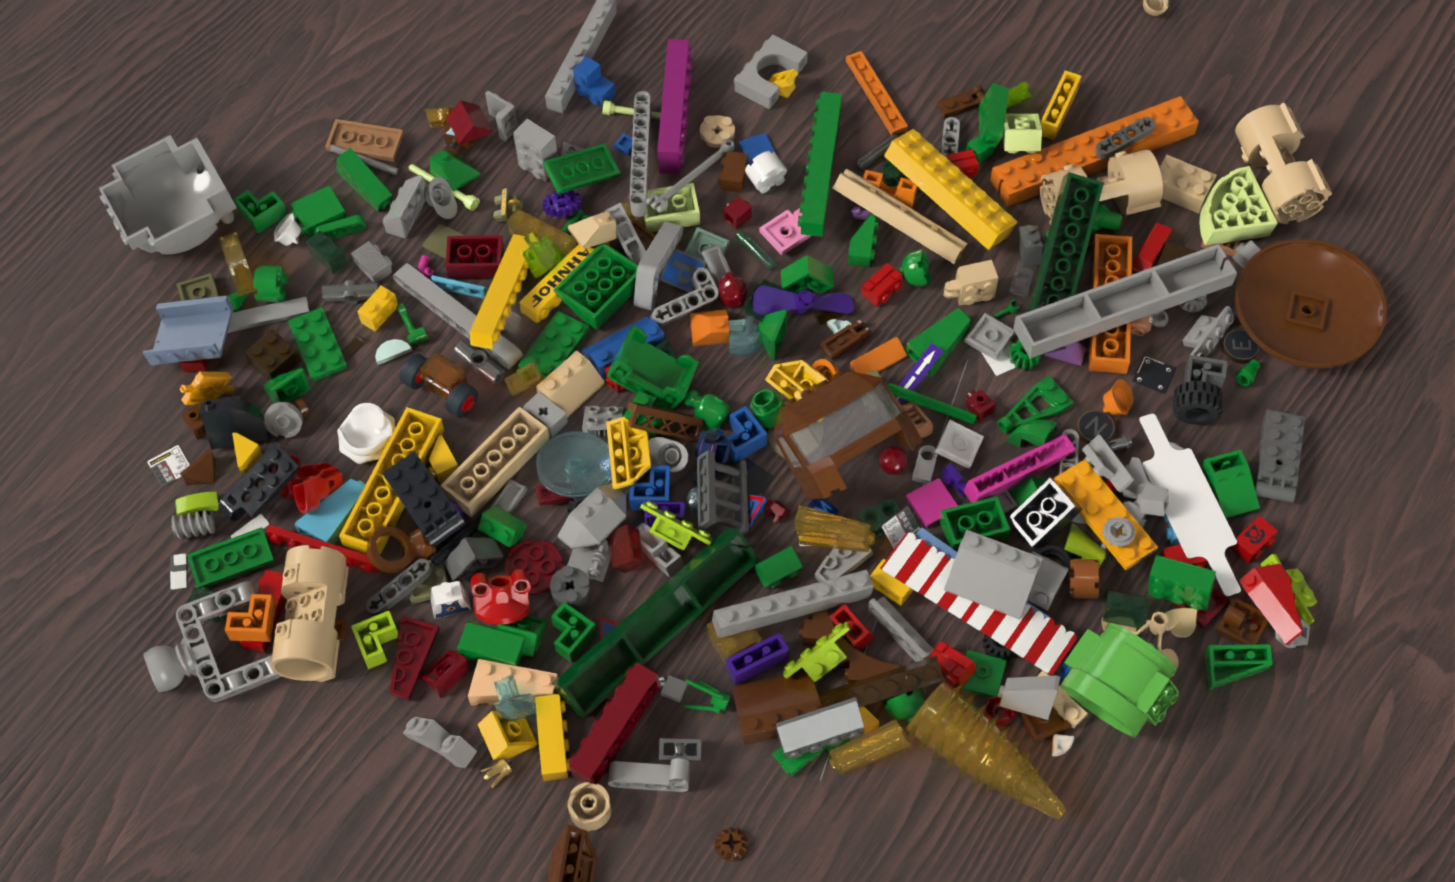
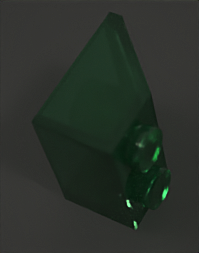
M1107 588L1103 622L1140 629L1147 617L1149 598L1145 595Z

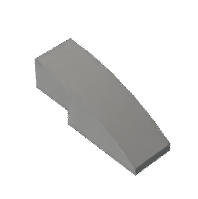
M644 522L629 533L630 538L669 578L685 566L681 556L670 548L665 540L650 533L651 528Z

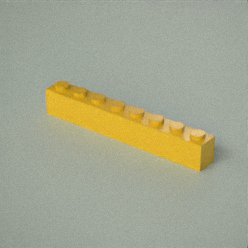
M513 234L470 330V344L472 346L493 349L495 342H499L500 331L505 328L506 317L510 316L511 306L516 302V294L521 291L522 280L526 279L527 269L532 265L531 260L528 261L530 255L535 257L537 253V246H535V239L533 237H529L531 242L527 244L524 240L525 236Z

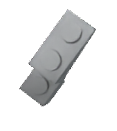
M1132 457L1130 464L1126 465V469L1132 475L1134 481L1122 491L1123 497L1137 499V504L1140 505V511L1143 514L1164 516L1169 505L1168 489L1151 484L1146 477L1140 459Z
M414 717L407 723L406 729L403 732L408 738L436 751L457 767L466 768L477 753L462 737L450 735L432 719Z

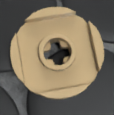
M719 115L706 116L700 126V138L709 147L720 148L723 141L728 139L732 142L735 137V127L730 117ZM714 130H721V131H719V134H716Z

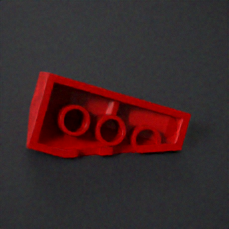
M1281 564L1253 568L1239 580L1247 594L1285 644L1288 645L1303 633L1300 615L1295 604L1296 597L1291 587L1292 579Z

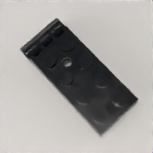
M415 451L382 473L433 547H436L467 525Z

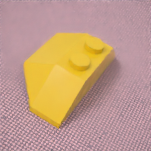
M799 360L775 364L765 380L788 399L795 398L797 400L801 397V391L811 389L812 385L818 384L826 378L807 362ZM829 414L816 422L823 425Z
M625 417L606 422L614 490L633 485L652 467L648 433L644 430L630 428L628 426L629 420Z

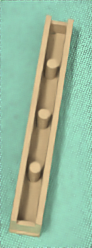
M846 169L844 174L841 173L835 185L832 187L834 190L951 263L955 264L961 258V254L967 245L966 242L849 169Z

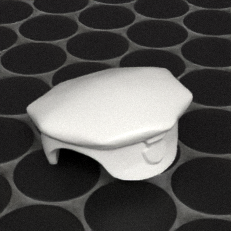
M362 403L357 405L337 429L340 452L357 464L379 460L395 430V419L375 404Z

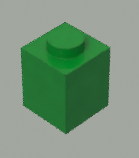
M979 136L967 143L966 151L973 149L978 164L994 154V147L980 143Z

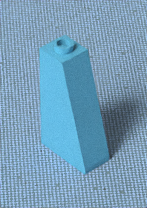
M348 480L320 503L319 509L305 514L294 524L298 533L334 545L340 538L339 535L366 484L362 481Z

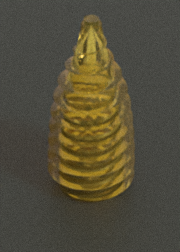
M943 681L929 696L907 726L906 730L909 732L908 741L915 738L920 740L919 752L927 748L934 751L932 761L941 757L946 759L945 771L953 766L959 768L958 780L966 775L974 777L972 788L983 783L988 785L986 795L996 790L1003 793L1002 801L1010 797L1018 800L1019 806L1024 803L1035 808V811L1039 810L1053 819L1056 817L1059 820L1066 812L1064 804L1047 786L1048 782H1044L1038 774L1040 766L1033 768L1028 761L1031 752L1022 754L1018 749L1021 739L1011 742L1008 738L1010 727L1000 730L996 725L998 716L989 719L985 715L987 705L980 708L973 705L975 694L965 698L961 694L963 684L953 688L946 681Z

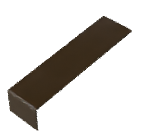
M827 311L818 316L814 314V317L818 324L822 325L844 314Z
M356 333L355 338L341 351L345 361L364 344L363 339Z

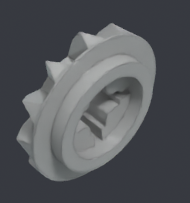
M1206 295L1179 304V306L1187 312H1199L1206 306Z
M1114 517L1104 524L1102 533L1105 540L1111 546L1116 545L1120 548L1121 546H1128L1133 541L1135 528L1127 519ZM1122 527V535H1119L1116 538L1115 531L1120 530V528Z

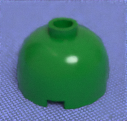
M921 249L908 253L903 259L902 267H900L902 276L905 277L910 285L915 287L931 284V273H928V267L930 266L925 251Z
M922 688L894 696V698H887L882 702L890 716L897 720L906 719L907 722H910L924 705L925 696Z

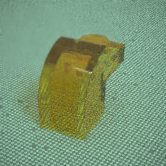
M532 362L516 370L517 373L504 379L511 395L515 396L529 388L535 387L544 380V377L537 362Z

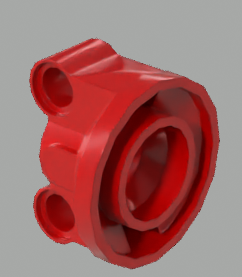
M518 569L511 576L498 575L488 578L483 573L473 575L471 578V589L474 595L473 606L476 617L490 624H509L523 619L530 610L528 592L531 585L528 573L525 570Z

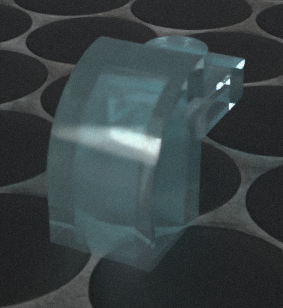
M746 316L745 332L730 331L729 357H746L758 349L760 332H757V323H753V316Z
M514 675L494 682L499 701L495 702L494 705L502 717L507 720H518L536 713L531 693L519 695Z

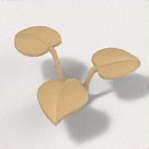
M1180 608L1167 611L1166 613L1156 612L1152 615L1151 621L1147 620L1146 624L1138 631H1136L1137 624L1135 620L1127 615L1102 617L1101 623L1104 631L1108 623H1114L1137 636L1149 626L1150 631L1158 635L1157 650L1178 668L1179 661L1176 653L1172 649H1161L1162 635L1165 631L1170 630L1176 637L1190 636L1196 627L1197 609Z

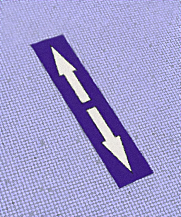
M931 343L899 386L913 391L943 353V350ZM895 396L902 406V404L905 402V399Z

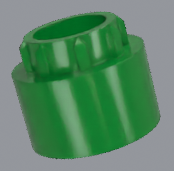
M765 389L754 395L750 409L761 427L771 428L775 427L779 410L785 404L778 392Z

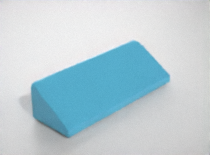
M433 275L431 277L432 282L445 291L485 299L489 290L488 287Z

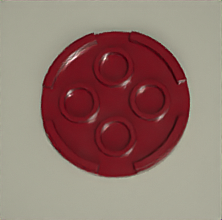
M529 539L518 543L509 551L504 571L506 576H511L515 570H525L529 575L531 585L528 592L529 595H540L550 591L551 578L564 567L560 551L552 543Z

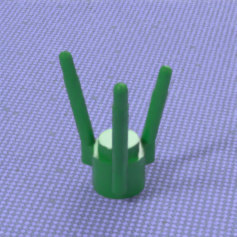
M689 679L685 680L686 683L712 695L710 703L714 706L684 704V708L714 711L716 713H719L720 709L726 710L731 695L714 688L702 680H699V684Z

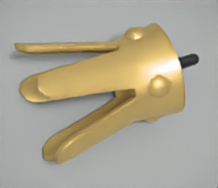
M501 759L496 765L481 770L483 772L493 768L487 772L484 779H489L501 773L492 783V788L505 775H509L512 772L509 767L512 761L507 763L504 759Z

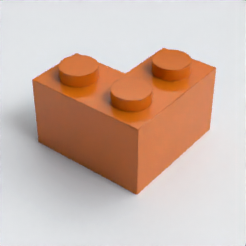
M251 594L248 613L228 612L225 632L230 641L271 642L276 603L272 595Z

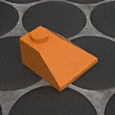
M727 310L690 313L693 346L730 343Z

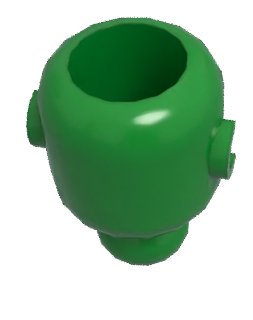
M692 389L684 399V403L687 406L695 408L694 416L704 420L702 427L706 429L721 428L730 416V405L725 400L720 399L718 395L709 393L702 397L697 390Z

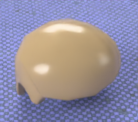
M1143 0V8L1149 15L1159 16L1168 9L1169 1Z

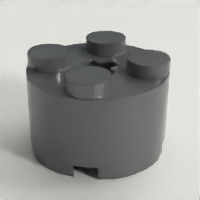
M564 566L551 578L549 587L552 600L557 608L563 602L578 612L587 607L591 600V588L589 578L582 570L571 566Z

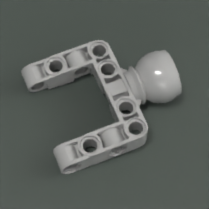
M251 581L239 583L178 608L176 618L183 634L180 645L176 644L175 648L165 645L155 646L143 653L150 676L158 692L176 688L183 681L185 675L190 677L192 674L199 677L203 691L208 699L213 702H220L282 677L271 669L272 655L221 675L209 646L210 643L203 627L204 621L216 616L222 617L227 615L228 612H234L243 608L242 606L249 604L251 594H256ZM229 597L232 599L230 604L222 605L224 598ZM188 612L193 613L190 620H183L184 614ZM199 631L200 634L196 639H191V632ZM206 668H213V673L210 676H204L203 673ZM252 671H259L258 678H249ZM220 686L218 694L212 695L210 693L212 687Z

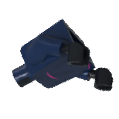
M721 428L702 431L696 438L698 444L695 456L697 458L707 450L714 451L715 461L726 465L732 442L723 436L724 431ZM715 470V474L723 475V472ZM694 473L691 481L695 485H697V473Z

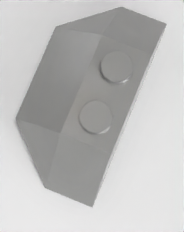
M612 483L597 487L569 514L558 534V538L571 549L599 545L626 519V494L619 489L614 490Z

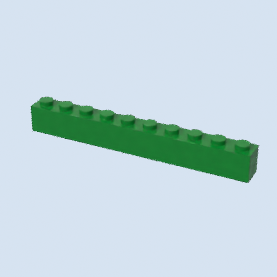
M821 92L820 99L816 100V109L818 111L814 113V122L816 124L812 126V135L814 137L810 139L812 150L809 149L808 160H810V163L807 162L806 173L809 174L804 178V186L806 187V189L802 190V200L804 202L800 203V213H802V216H798V227H801V235L821 237L823 235L842 94Z

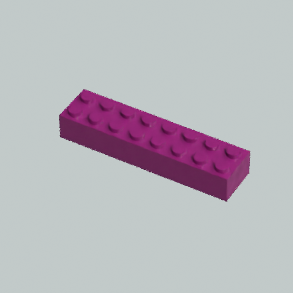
M668 39L657 150L659 173L680 174L681 167H684L683 154L686 148V124H688V114L685 113L689 110V100L687 99L690 96V86L688 85H690L692 79V72L689 71L693 68L692 47H689V40Z

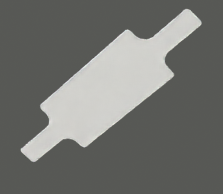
M1155 414L1140 417L1139 420L1155 452L1154 457L1143 462L1142 466L1151 484L1168 489L1169 505L1166 515L1186 557L1189 559L1194 557L1205 558L1212 570L1216 571L1215 576L1223 593L1226 596L1239 593L1241 588L1225 558V550L1229 546L1235 545L1237 540L1192 450L1189 448L1184 450L1172 448Z

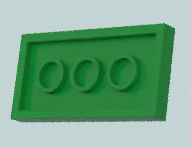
M605 143L543 162V166L558 194L618 177L621 173Z
M323 307L288 320L312 382L348 369Z
M557 311L517 365L518 370L543 381L574 353L590 331L589 326Z
M262 527L187 554L199 591L275 563Z

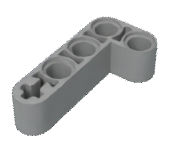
M698 268L692 275L691 281L695 288L694 291L654 309L650 318L655 320L659 327L715 301L719 292L707 269ZM697 274H702L705 277V281H699ZM705 291H711L713 298L706 297ZM694 298L697 305H690L688 299ZM672 306H678L680 313L673 312ZM667 311V314L662 319L656 318L657 314L660 316Z
M680 758L672 759L671 765L614 761L609 765L607 784L617 788L686 792L689 789L690 762Z

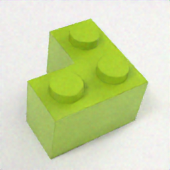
M390 611L351 626L368 669L387 662L381 644L398 638V631Z

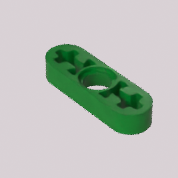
M355 215L319 225L314 228L313 234L317 242H325L363 231L366 228V223L363 216Z

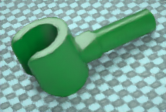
M1011 300L1008 307L995 313L994 317L998 318L1007 313L1016 314L1020 306L1014 307L1017 300Z

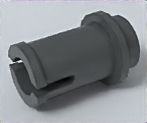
M1122 435L1121 438L1106 441L1113 452L1124 448L1127 450L1132 446L1129 435Z

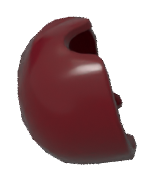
M888 446L880 453L879 465L884 472L895 475L901 473L907 467L908 457L902 448Z
M998 696L989 698L987 704L983 706L986 719L996 726L1009 724L1013 720L1016 711L1001 707V698Z

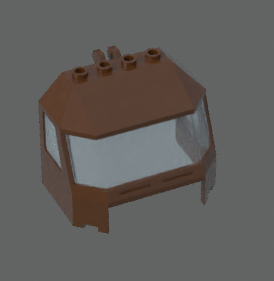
M841 370L832 375L834 379L830 381L825 379L818 384L812 385L811 389L801 391V397L797 400L795 398L784 402L785 406L779 410L773 437L807 500L825 499L832 496V491L839 488L840 491L847 489L836 467L894 434L900 446L909 445L911 450H914L917 445L923 442L911 418L885 384L882 377L853 371L844 373Z

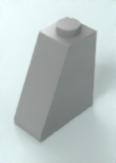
M1060 677L1007 678L1005 686L1001 685L999 689L1000 706L1048 720L1058 691Z

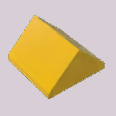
M232 433L238 468L242 476H244L263 454L258 444L238 433Z

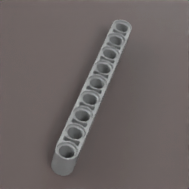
M646 91L636 93L634 98L629 199L631 213L636 217L644 216L647 213L648 206L645 201L648 198L652 108L650 94Z
M408 263L393 275V279L399 286L470 340V330L476 319L475 314ZM501 334L499 342H495L493 349L480 347L507 369L513 367L523 357L519 348Z

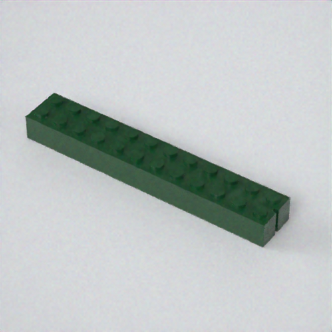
M727 528L552 683L574 714L585 718L612 694L619 684H623L626 679L625 675L630 667H634L636 663L643 666L760 561L750 546H746L748 542L738 529Z

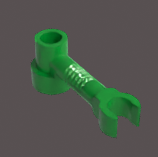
M403 303L397 305L396 307L410 334L407 335L411 346L421 341L423 343L429 340L423 326L415 329Z

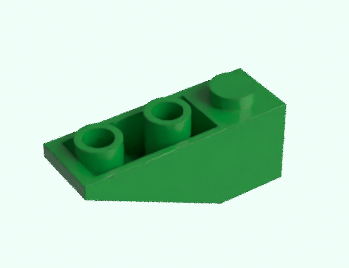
M871 213L850 240L848 265L870 268V261H874L875 250H872V245L876 246L877 235H874V230L878 231L879 220H876V215Z

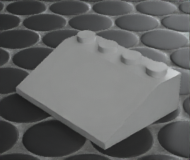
M966 530L944 591L1020 620L1041 569L1043 558Z

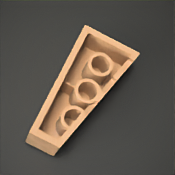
M478 659L468 699L471 706L488 703V705L505 702L517 704V702L526 701L528 703H535V697L557 694V690L552 683L558 678V674Z

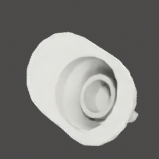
M293 214L286 215L276 226L274 231L275 242L279 241L286 246L291 243H299L298 236L301 233V228L296 223Z

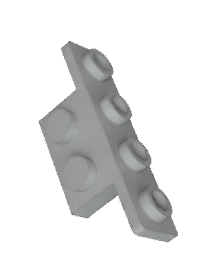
M1226 306L1217 318L1200 316L1182 340L1184 346L1195 348L1190 355L1207 358L1234 321L1231 308Z
M1100 434L1082 449L1087 455L1085 457L1087 462L1095 466L1093 468L1095 473L1100 477L1104 475L1120 493L1134 481L1132 475Z

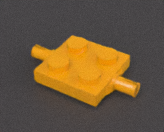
M199 371L192 384L180 386V391L185 393L181 400L185 405H200L201 402L208 399H218L224 393L231 394L234 388L231 385L227 386L232 377L228 372Z

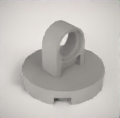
M289 402L272 404L266 410L264 416L266 429L276 437L278 435L285 436V438L295 436L300 431L303 423L301 412Z

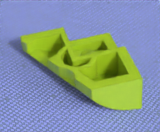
M1072 523L1064 550L1082 556L1081 559H1099L1100 568L1106 551Z

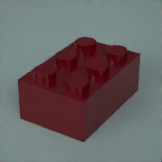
M502 235L447 236L445 268L448 279L494 278L504 256Z

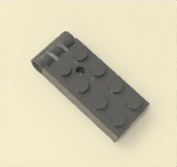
M1266 410L1263 417L1254 485L1257 496L1290 503L1294 502L1305 417Z

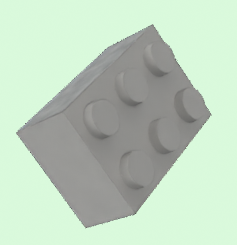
M526 119L513 132L518 164L523 170H528L537 179H542L546 182L550 177L543 166V162L558 157L555 136L529 119Z

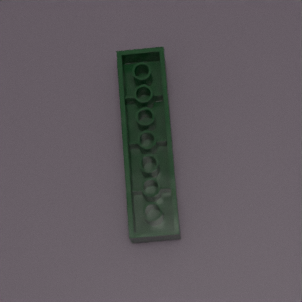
M1070 172L1063 176L1028 312L1075 295L1104 182Z

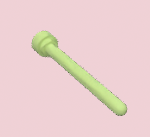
M605 100L602 113L604 115L620 113L634 116V108L615 106L612 101ZM651 113V119L660 120L661 113Z
M414 164L409 166L410 171L417 175H422L429 182L436 178ZM458 190L452 191L454 197L463 201L467 209L474 211L478 207L479 198L474 195H465Z

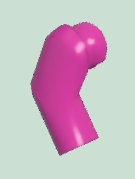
M423 255L421 256L417 271L431 279L434 271L428 268L430 258Z

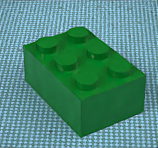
M997 496L941 510L939 522L948 546L958 552L966 530L987 538L1008 540L1010 528Z
M1156 555L1149 577L1148 595L1156 599L1169 600L1174 604H1184L1191 606L1193 609L1207 611L1213 592L1216 571Z

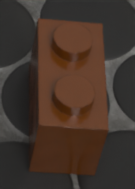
M727 151L726 157L722 158L721 168H723V171L719 172L718 175L721 190L742 193L746 177L745 169L748 165L747 153Z

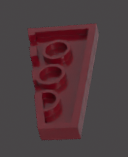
M401 615V626L398 633V645L395 652V665L389 693L391 696L410 701L440 629L439 626Z

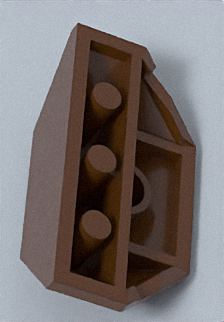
M566 825L553 848L547 882L594 881L597 856L588 838L587 830Z

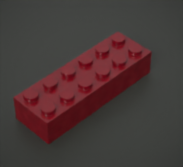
M639 663L628 669L625 681L615 689L614 698L605 704L603 708L604 713L600 719L597 718L591 728L593 730L589 736L586 735L583 738L580 750L577 754L574 753L569 760V769L575 779L582 783L599 784L609 769L610 763L614 761L660 690L661 684L658 674Z

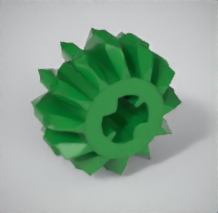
M1019 339L1011 345L1008 354L1010 363H1015V368L1022 367L1023 371L1026 367L1031 370L1033 365L1037 366L1041 355L1029 358Z

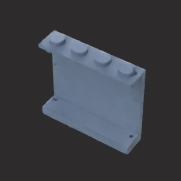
M218 296L157 304L156 310L162 319L153 349L143 351L150 366L221 358L234 309L228 297Z

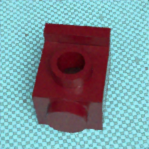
M982 389L978 392L973 390L967 395L965 407L971 413L976 414V419L981 422L995 412L996 403Z

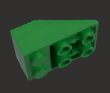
M1241 449L1204 460L1201 470L1226 519L1260 510L1249 465Z

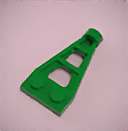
M1049 375L1035 384L1006 416L997 421V425L1006 434L1028 421L1045 420L1057 416L1072 407L1073 401ZM1037 396H1041L1050 407L1037 411L1031 402ZM1025 407L1032 416L1021 419L1017 412Z

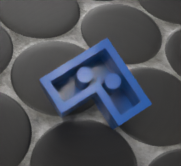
M586 56L573 69L576 92L580 96L589 99L594 105L603 108L604 101H610L616 95L615 84L601 76L600 64Z
M746 406L730 415V427L734 433L726 438L732 442L729 456L734 463H737L766 446L767 433Z
M652 466L650 468V483H634L630 486L629 501L631 511H645L640 508L643 501H670V466Z

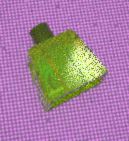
M533 232L524 237L529 248L523 251L522 255L535 279L565 258L548 237L545 236L538 241Z

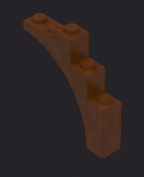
M827 609L809 614V619H804V626H800L799 638H803L802 646L815 647L817 645L816 642L821 637H827L833 633L834 625ZM842 636L835 641L847 655V658L835 667L845 668L844 680H848V684L899 668L897 664L885 663L868 657L851 646Z

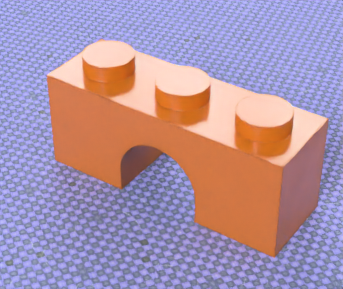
M865 171L863 179L911 209L913 208L918 186L910 179L900 178L898 186L890 187L883 182V173Z

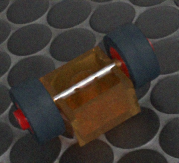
M434 352L427 359L421 354H413L406 360L400 371L399 379L403 384L411 389H418L425 384L427 389L446 400L445 409L457 418L465 417L477 401L478 391L467 384L463 367L451 363L444 355L440 356Z

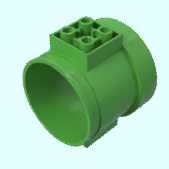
M1108 623L1105 631L1100 636L1087 629L1064 662L1070 669V672L1061 683V688L1098 718L1133 738L1137 737L1147 721L1155 726L1158 722H1161L1165 718L1166 710L1170 704L1173 705L1178 698L1179 691L1170 680L1171 676L1177 671V667L1152 645L1114 623Z

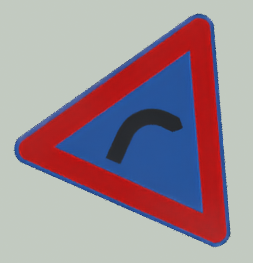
M747 494L748 531L758 514L762 513L764 504L767 501L766 497Z

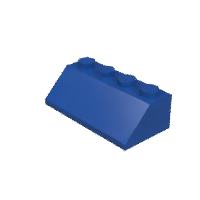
M645 317L583 349L582 352L603 379L606 377L605 367L612 364L633 325L645 331L647 334L645 342L658 349L665 346V334L655 320Z

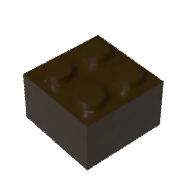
M273 329L268 331L244 352L249 365L268 381L281 374L290 372L301 362L298 350Z

